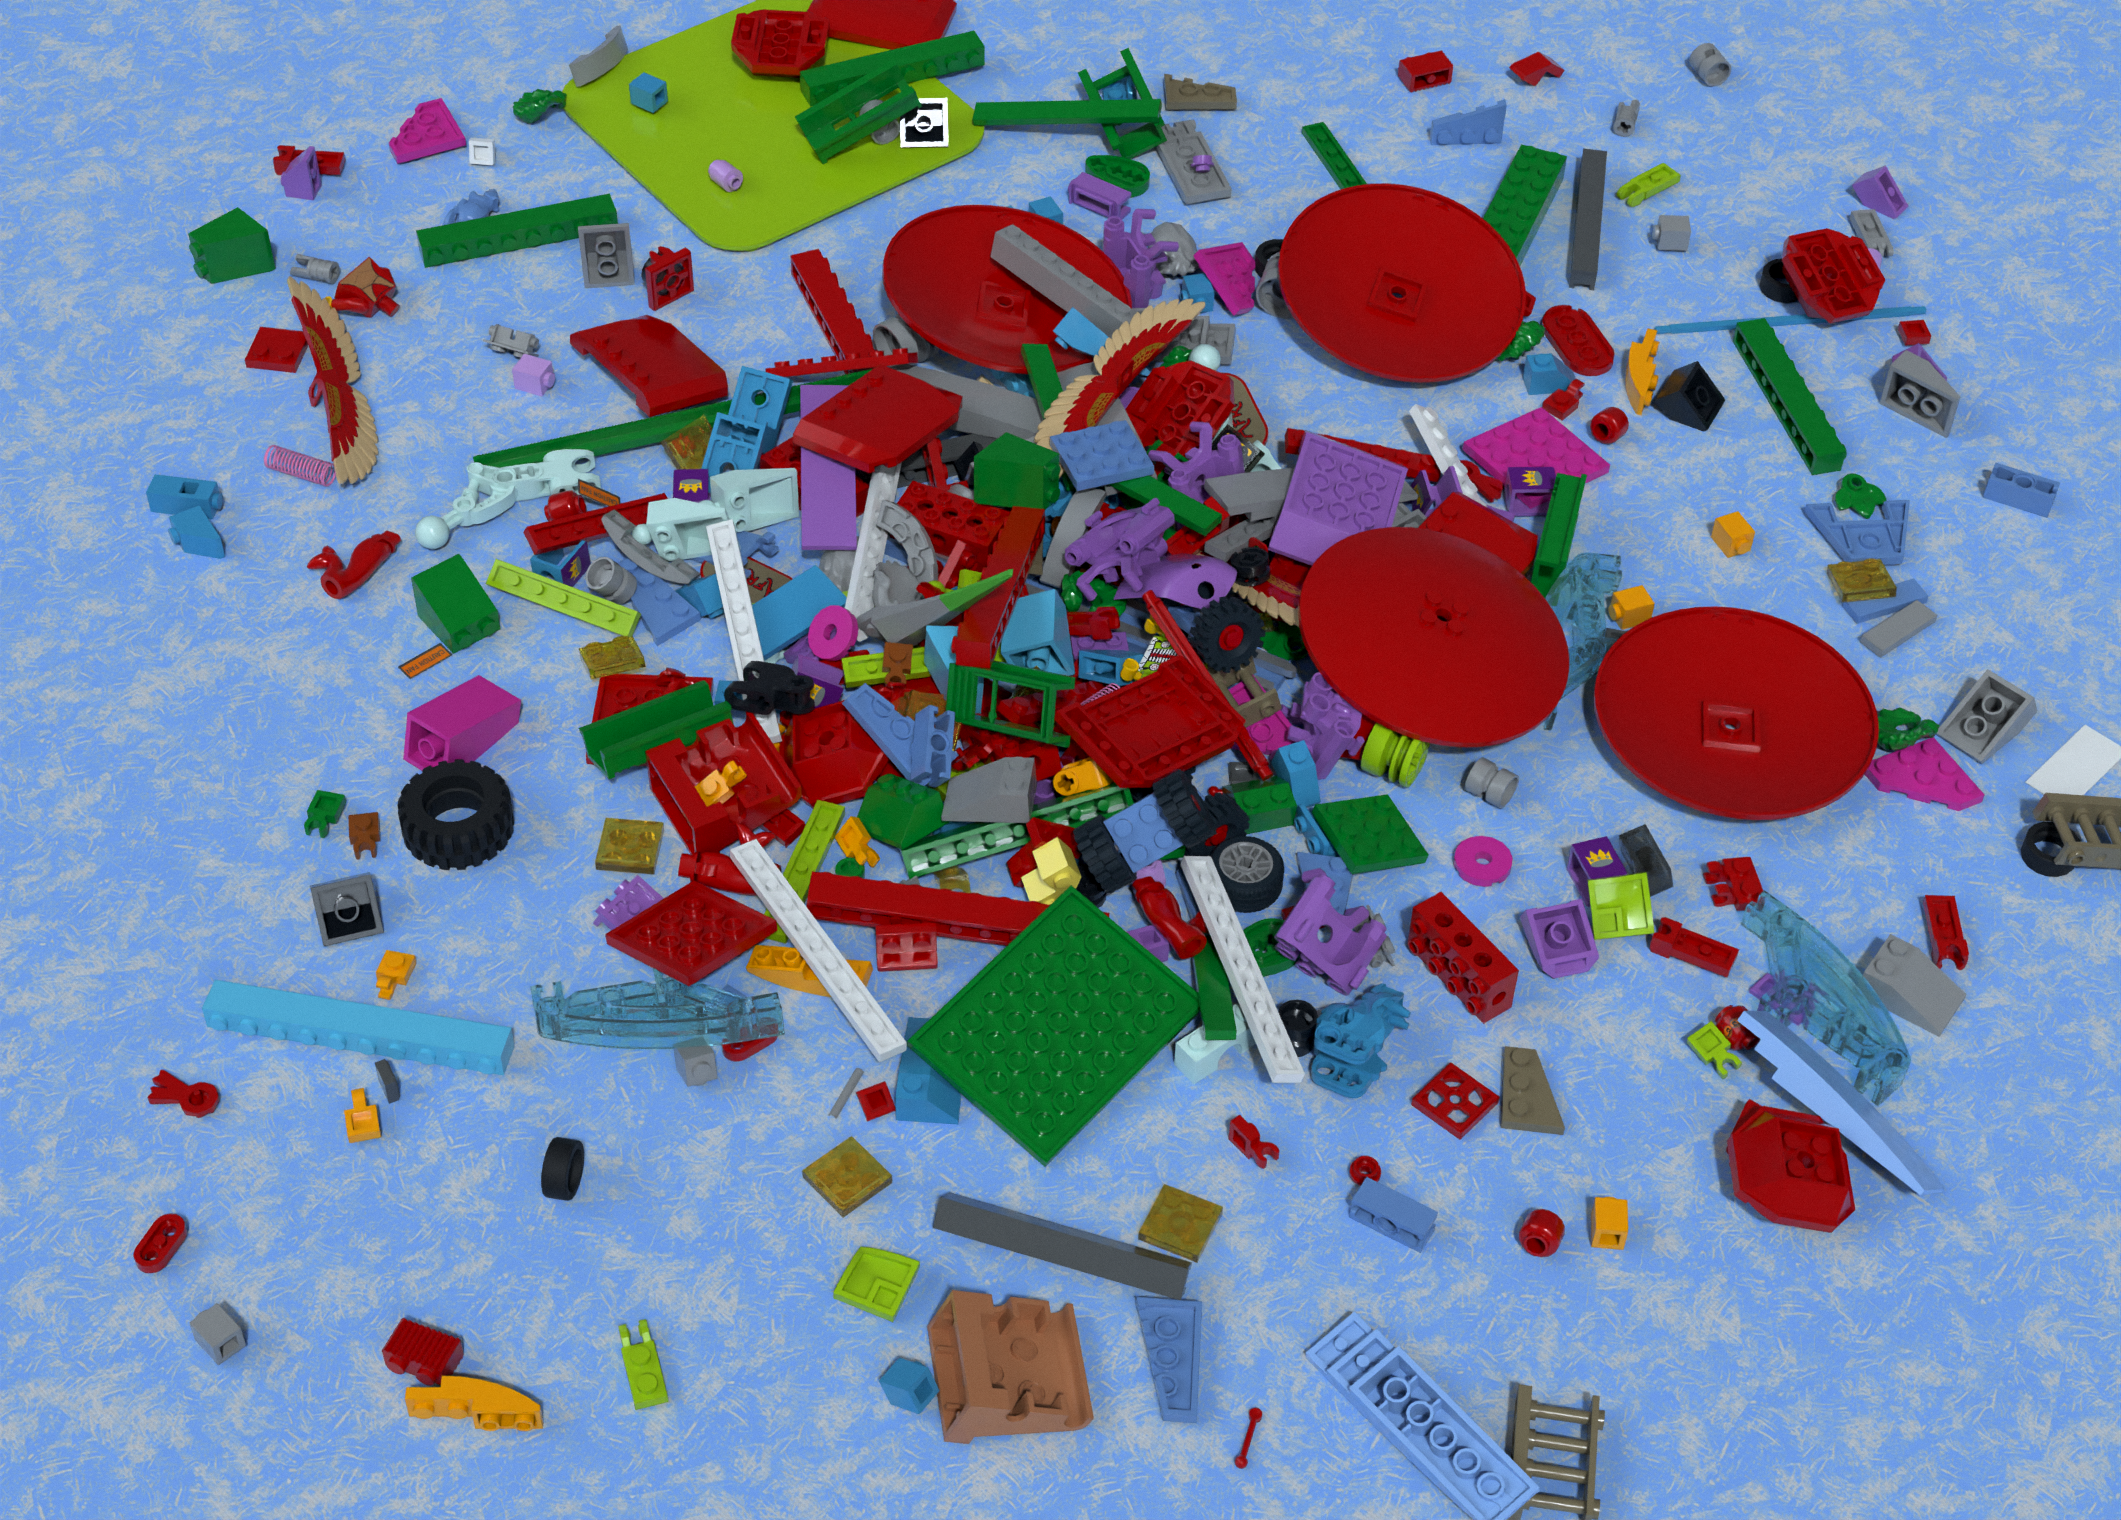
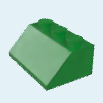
M893 774L881 776L877 780L878 782L868 787L857 818L861 820L871 837L902 850L949 823V821H942L941 816L944 805L939 791Z

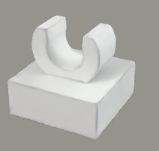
M470 138V164L494 165L495 139Z

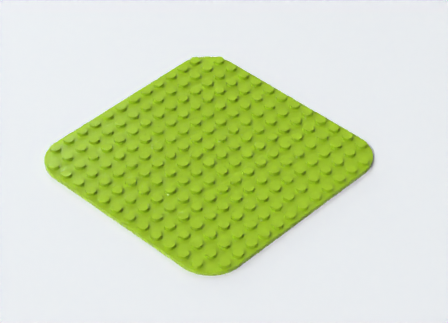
M756 0L624 55V58L612 69L582 86L576 87L574 79H571L562 91L567 94L566 105L563 110L578 126L702 241L709 244L712 248L732 251H755L757 248L775 242L974 151L984 136V125L974 126L973 124L974 109L933 77L908 83V85L913 87L918 99L947 98L948 147L901 148L900 131L898 136L887 144L874 142L869 134L828 158V162L822 164L795 119V116L810 108L800 90V78L753 75L731 49V39L737 14H749L763 9L807 12L813 0ZM828 37L825 55L817 60L812 68L891 49ZM643 72L661 79L667 84L668 102L654 113L631 104L629 84ZM897 88L878 100L886 101L901 91ZM860 110L854 113L856 118L859 117ZM847 117L833 127L837 130L851 120ZM726 160L742 172L743 181L737 190L727 192L711 180L708 169L713 161Z

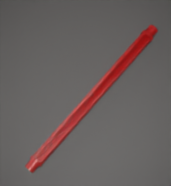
M1153 590L1145 592L1142 598L1147 604L1146 608L1159 628L1164 632L1165 637L1176 654L1181 655L1228 702L1161 598H1157ZM1243 726L1235 743L1239 746L1241 753L1253 771L1258 773L1262 781H1266L1273 776V772L1268 766L1269 762L1255 741L1250 737L1246 727Z

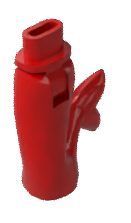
M385 531L382 534H375L371 538L363 540L353 550L346 569H344L343 562L335 550L327 545L323 547L321 554L316 555L309 561L307 568L326 569L320 578L322 588L330 597L341 599L354 592L366 582L377 567L390 554L395 552V546L401 542V538L396 533Z
M741 823L735 824L741 845L757 839L764 848L776 837V835L770 832L754 834L746 825ZM695 852L694 855L681 854L678 870L679 877L690 878V882L697 881L707 887L729 893L758 896L729 856L718 852H704L702 854ZM774 863L781 872V865Z
M1151 876L1140 878L1133 882L1132 886L1136 891L1135 897L1148 920L1170 943L1179 958L1187 959L1199 954L1207 943L1204 933L1210 934L1201 912L1199 911L1194 918L1186 923L1181 918L1180 907L1176 898L1167 888H1164L1161 882H1155Z

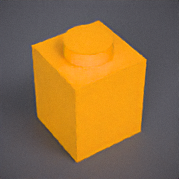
M1737 511L1715 518L1711 538L1726 557L1730 558L1751 551L1755 531Z
M1643 585L1613 592L1608 611L1611 619L1616 621L1621 630H1624L1652 618L1655 603Z
M1595 1197L1591 1212V1247L1624 1250L1628 1235L1627 1200L1614 1197Z

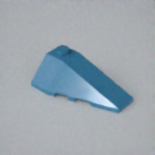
M1073 307L1053 330L1057 336L1055 341L1067 350L1070 346L1074 351L1093 358L1096 354L1098 355L1101 346L1105 348L1106 340L1109 338ZM1145 367L1138 375L1147 378L1150 371Z
M908 1017L905 1041L907 1042L930 1019ZM908 1046L907 1050L902 1052L895 1097L896 1120L958 1125L961 1093Z

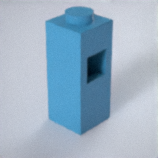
M155 474L146 491L150 510L155 513L175 515L200 505L208 519H213L217 510L221 509L223 504V495L219 493L218 484L215 481Z

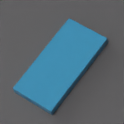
M814 565L752 605L764 660H767L809 632V627L814 617L823 608L830 605H839L845 608L847 597L817 565Z

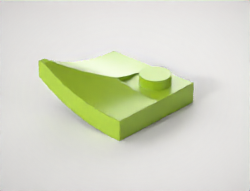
M1647 872L1587 879L1594 940L1655 933Z
M860 1247L833 1292V1298L894 1322L920 1269V1262L889 1251Z

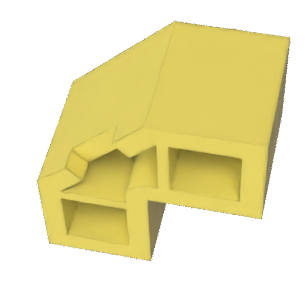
M1056 837L1032 851L1038 868L1021 877L1029 901L1051 905L1071 885L1075 889L1077 888L1081 874L1071 848Z

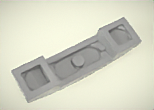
M616 26L605 35L606 40L591 53L580 55L569 64L576 87L600 77L624 58L628 46L621 26Z
M1097 488L1076 490L1065 509L1050 544L1040 582L1062 589L1064 575L1068 574L1070 576L1073 574L1076 566L1070 565L1066 561L1065 549L1088 531L1090 526L1085 524V519L1096 511H1100L1107 495L1106 491Z
M612 510L602 517L603 525L614 543L629 559L644 570L662 579L683 584H689L700 576L698 571L682 559L678 558L669 563L645 544L635 540L631 532L636 525L617 511Z

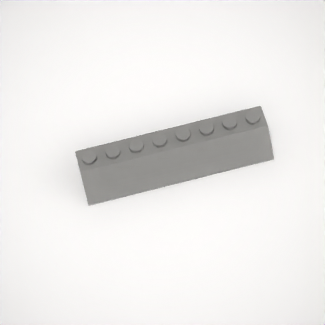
M1012 224L995 232L991 258L1066 312H1069L1072 307L1075 308L1111 339L1113 332L1116 329L1119 330L1125 321H1128L1130 324L1132 317L1137 313Z

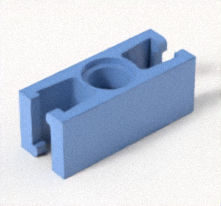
M1995 463L1983 498L2048 518L2060 482Z
M928 705L915 714L910 781L921 783L924 778L931 775L928 786L936 788L950 779L955 712L947 710L940 716L934 717V713H938V707Z
M1366 1177L1352 1198L1351 1205L1353 1207L1350 1210L1349 1218L1421 1253L1435 1231L1436 1224L1434 1222L1438 1216L1437 1211Z

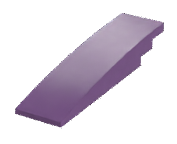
M800 385V420L849 385ZM800 446L802 550H857L855 467Z

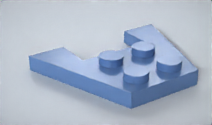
M1910 500L1885 501L1882 506L1885 519L1838 521L1831 503L1806 504L1804 512L1848 566L1902 564Z

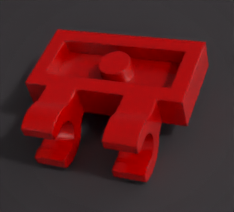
M1751 857L1722 859L1721 863L1718 861L1707 862L1706 866L1709 872L1703 873L1706 884L1726 882V884L1715 885L1717 894L1711 896L1714 906L1722 907L1734 904L1737 911L1765 909L1768 901Z

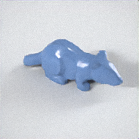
M489 189L485 191L484 195H478L475 191H471L468 201L463 198L457 206H454L448 212L444 225L452 224L455 215V223L488 217L491 211L498 213L499 196L497 191Z

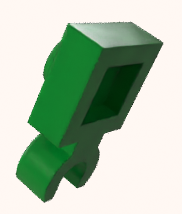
M321 790L316 791L307 810L308 819L304 823L306 835H310L314 828H319L320 838L327 836V824L337 823L346 804L345 795Z

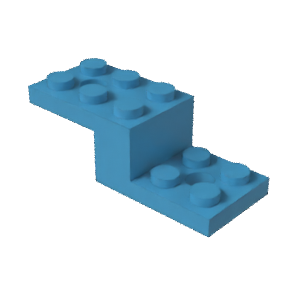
M745 366L741 367L729 413L726 415L717 412L701 469H708L709 493H711L710 477L722 474L725 465L732 463L735 470L757 469L761 454H765L775 447L792 387V379ZM760 391H764L766 401L762 405H757L755 403V395Z

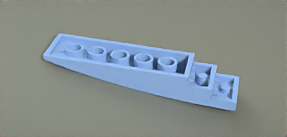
M1743 1011L1737 1021L1761 1039L1754 1050L1778 1068L1772 1076L1775 1082L1831 1126L1839 1128L1840 1133L1919 1195L1943 1192L1945 1187L1909 1144L1866 1098L1825 1059L1769 1012Z
M1355 1311L1305 1353L1306 1359L1382 1435L1473 1520H1507L1540 1491V1487L1400 1346L1395 1348L1377 1328L1373 1330Z

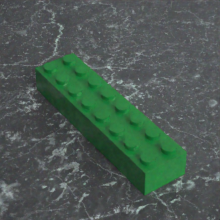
M1522 144L1483 217L1508 244L1519 266H1521L1563 181L1567 156L1556 152H1549Z

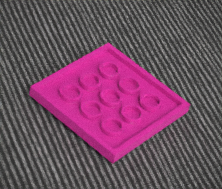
M1542 407L1464 441L1462 447L1465 453L1495 479L1500 480L1504 486L1506 484L1508 467H1554L1556 475L1561 473L1581 478L1582 474H1586L1585 483L1609 473L1610 469L1608 462ZM1516 493L1515 496L1532 509L1551 500L1552 493Z

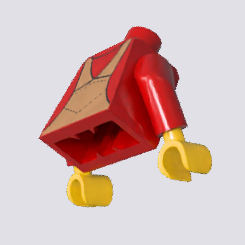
M370 257L338 283L335 299H332L330 296L325 297L330 305V309L335 308L337 311L359 313L367 318L373 317L379 310L392 317L400 308V305L392 300L396 285L390 270L386 267H379Z

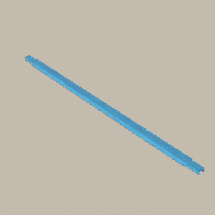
M1925 306L1873 309L1867 316L1845 321L1925 314L1927 309ZM1806 314L1762 317L1766 319L1770 327L1828 322L1821 318L1807 317ZM1761 318L1669 324L1668 326H1655V330H1657V334L1732 330L1736 328L1737 322Z

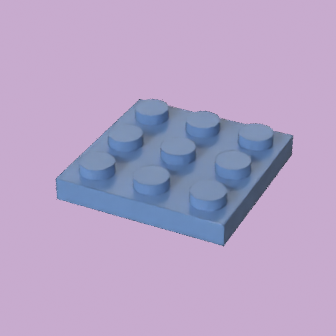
M1126 420L1050 436V446L1053 451L1059 453V462L1077 491L1154 474L1152 461Z

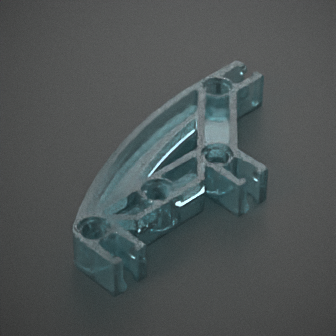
M1578 554L1559 575L1545 598L1556 614L1563 630L1569 619L1572 622L1573 646L1568 649L1569 674L1561 699L1592 676L1598 674L1599 667L1606 653L1619 639L1603 637L1606 630L1603 593H1613L1618 590L1622 578V570H1618L1621 565V556ZM1557 706L1545 720L1544 730H1552L1557 715Z
M1764 890L1759 895L1757 904L1751 901L1746 906L1741 922L1743 927L1765 942L1770 974L1773 977L1772 988L1761 997L1757 1011L1770 1012L1776 1004H1779L1781 1007L1775 1010L1777 1013L1776 1019L1786 1027L1793 1022L1797 1015L1802 1013L1804 1030L1853 1066L1861 1068L1854 1084V1088L1859 1093L1863 1094L1867 1090L1865 1085L1871 1080H1877L1874 1083L1876 1089L1871 1102L1879 1106L1902 1085L1911 1063V1057L1894 1020L1878 994L1855 965L1813 925Z
M654 968L655 984L641 980L574 992L566 999L563 997L561 981L552 982L554 996L541 998L540 993L543 992L542 985L530 986L539 1036L561 1042L622 1049H676L723 1045L785 1035L782 1007L779 1002L778 992L743 997L700 982L687 986L672 977L663 978L662 972Z

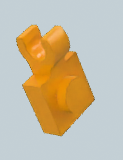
M731 761L723 768V773L716 769L697 784L695 788L706 806L717 802L723 804L735 794L731 787L742 781L747 774L741 766H737L735 761Z
M850 816L835 835V839L846 857L855 858L862 866L867 861L870 867L874 868L880 857L876 851L867 845L871 836L859 818Z
M386 950L376 970V987L381 988L378 998L390 1000L397 984L406 986L417 964L415 955Z
M364 1088L351 1090L354 1109L344 1110L349 1143L381 1138L376 1105L367 1106Z

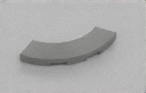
M883 499L876 526L885 529L899 543H902L908 555L909 570L912 571L920 583L932 580L938 581L937 558L925 528L904 507Z

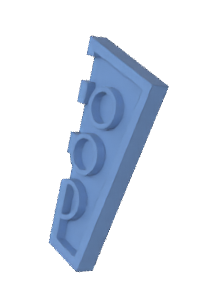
M628 557L618 563L636 577L637 587L634 595L629 600L632 603L633 609L641 613L640 617L643 620V625L647 631H650L653 641L657 646L701 620L700 612L661 578L644 570Z
M865 683L843 701L842 704L905 778L910 781L915 721L909 716L904 717L894 710L895 706ZM952 750L953 761L959 755ZM931 775L924 778L923 782L917 784L925 786L931 780Z
M1137 1297V1310L1162 1420L1197 1423L1202 1301Z

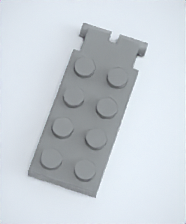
M1195 120L1175 122L1173 127H1170L1169 124L1162 126L1161 128L1167 141L1156 146V149L1185 205L1231 197L1232 188L1201 131H1195ZM1210 155L1212 156L1214 166L1210 168V172L1197 173L1196 169L1191 167L1193 157Z

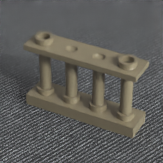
M1252 656L1248 659L1251 663L1248 666L1241 664V670L1236 672L1232 668L1230 673H1224L1222 670L1219 672L1212 667H1208L1209 673L1230 705L1246 720L1245 727L1265 717H1269L1282 709L1276 689L1274 688L1264 693L1253 677V674L1257 673ZM1242 680L1254 699L1239 706L1227 687Z
M2059 793L2044 794L2032 812L2037 821L2054 822L2064 846L2054 859L2056 865L2121 869V832L2118 826H2121V798ZM2067 823H2078L2087 842H2076ZM2093 824L2104 825L2113 844L2101 843Z
M1519 1384L1514 1406L1511 1459L1530 1478L1533 1476L1584 1484L1583 1500L1536 1493L1507 1520H1520L1523 1509L1529 1510L1530 1507L1583 1514L1582 1520H1598L1600 1499L1594 1498L1598 1430H1603L1605 1410L1599 1409L1600 1396L1593 1395L1589 1411L1537 1404V1400H1532V1386ZM1537 1417L1588 1425L1587 1440L1535 1433V1429H1529L1530 1420L1535 1421ZM1534 1447L1586 1454L1585 1470L1533 1463V1459L1527 1458L1528 1449L1533 1450Z

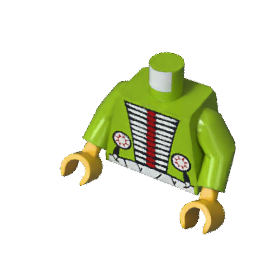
M1151 615L1150 619L1146 620L1144 628L1150 634L1158 633L1159 637H1153L1139 664L1132 658L1125 660L1120 673L1125 681L1133 679L1137 681L1157 671L1160 663L1178 656L1165 637L1164 632L1159 628ZM1203 662V664L1208 670L1207 663Z

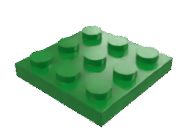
M1388 794L1315 804L1312 814L1351 874L1423 864L1429 856Z

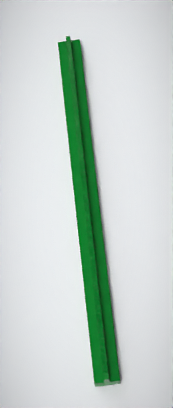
M872 369L801 385H851ZM800 385L791 387L784 414L800 411ZM764 392L755 395V403L757 405H762L766 401V394ZM732 399L547 441L521 445L511 449L474 456L473 460L482 465L501 468L527 463H541L547 453L556 450L585 449L592 451L594 456L675 439L678 438V434H682L684 437L712 431L717 412L728 415Z

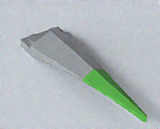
M1013 569L934 597L909 603L872 608L857 617L858 629L883 642L913 644L915 646L925 639L926 625L944 626L1013 576Z

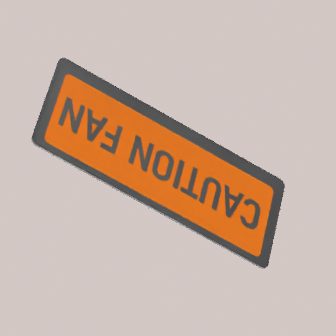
M578 479L579 494L608 507L620 504L619 496Z
M439 643L398 666V668L409 679H412L451 657L452 653Z

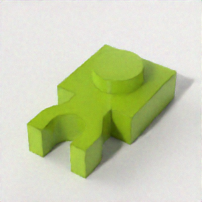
M1712 1021L1687 1038V1044L1705 1065L1712 1061L1715 1063L1717 1073L1722 1079L1728 1076V1072L1723 1067V1064L1731 1063L1736 1070L1741 1067L1742 1062L1739 1058L1727 1052L1731 1048V1043Z

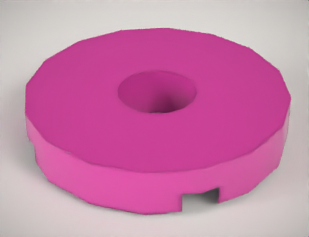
M830 605L823 608L814 617L809 627L808 642L813 654L826 661H837L844 658L849 653L847 651L850 646H854L857 641L859 629L856 617L848 609L839 605ZM836 627V635L833 639H830L831 631Z
M1475 836L1462 841L1458 845L1453 865L1459 871V876L1466 882L1476 886L1488 887L1492 886V883L1498 881L1501 883L1506 880L1511 872L1513 858L1510 850L1503 842L1493 837ZM1486 859L1490 863L1484 865L1478 863L1476 860Z

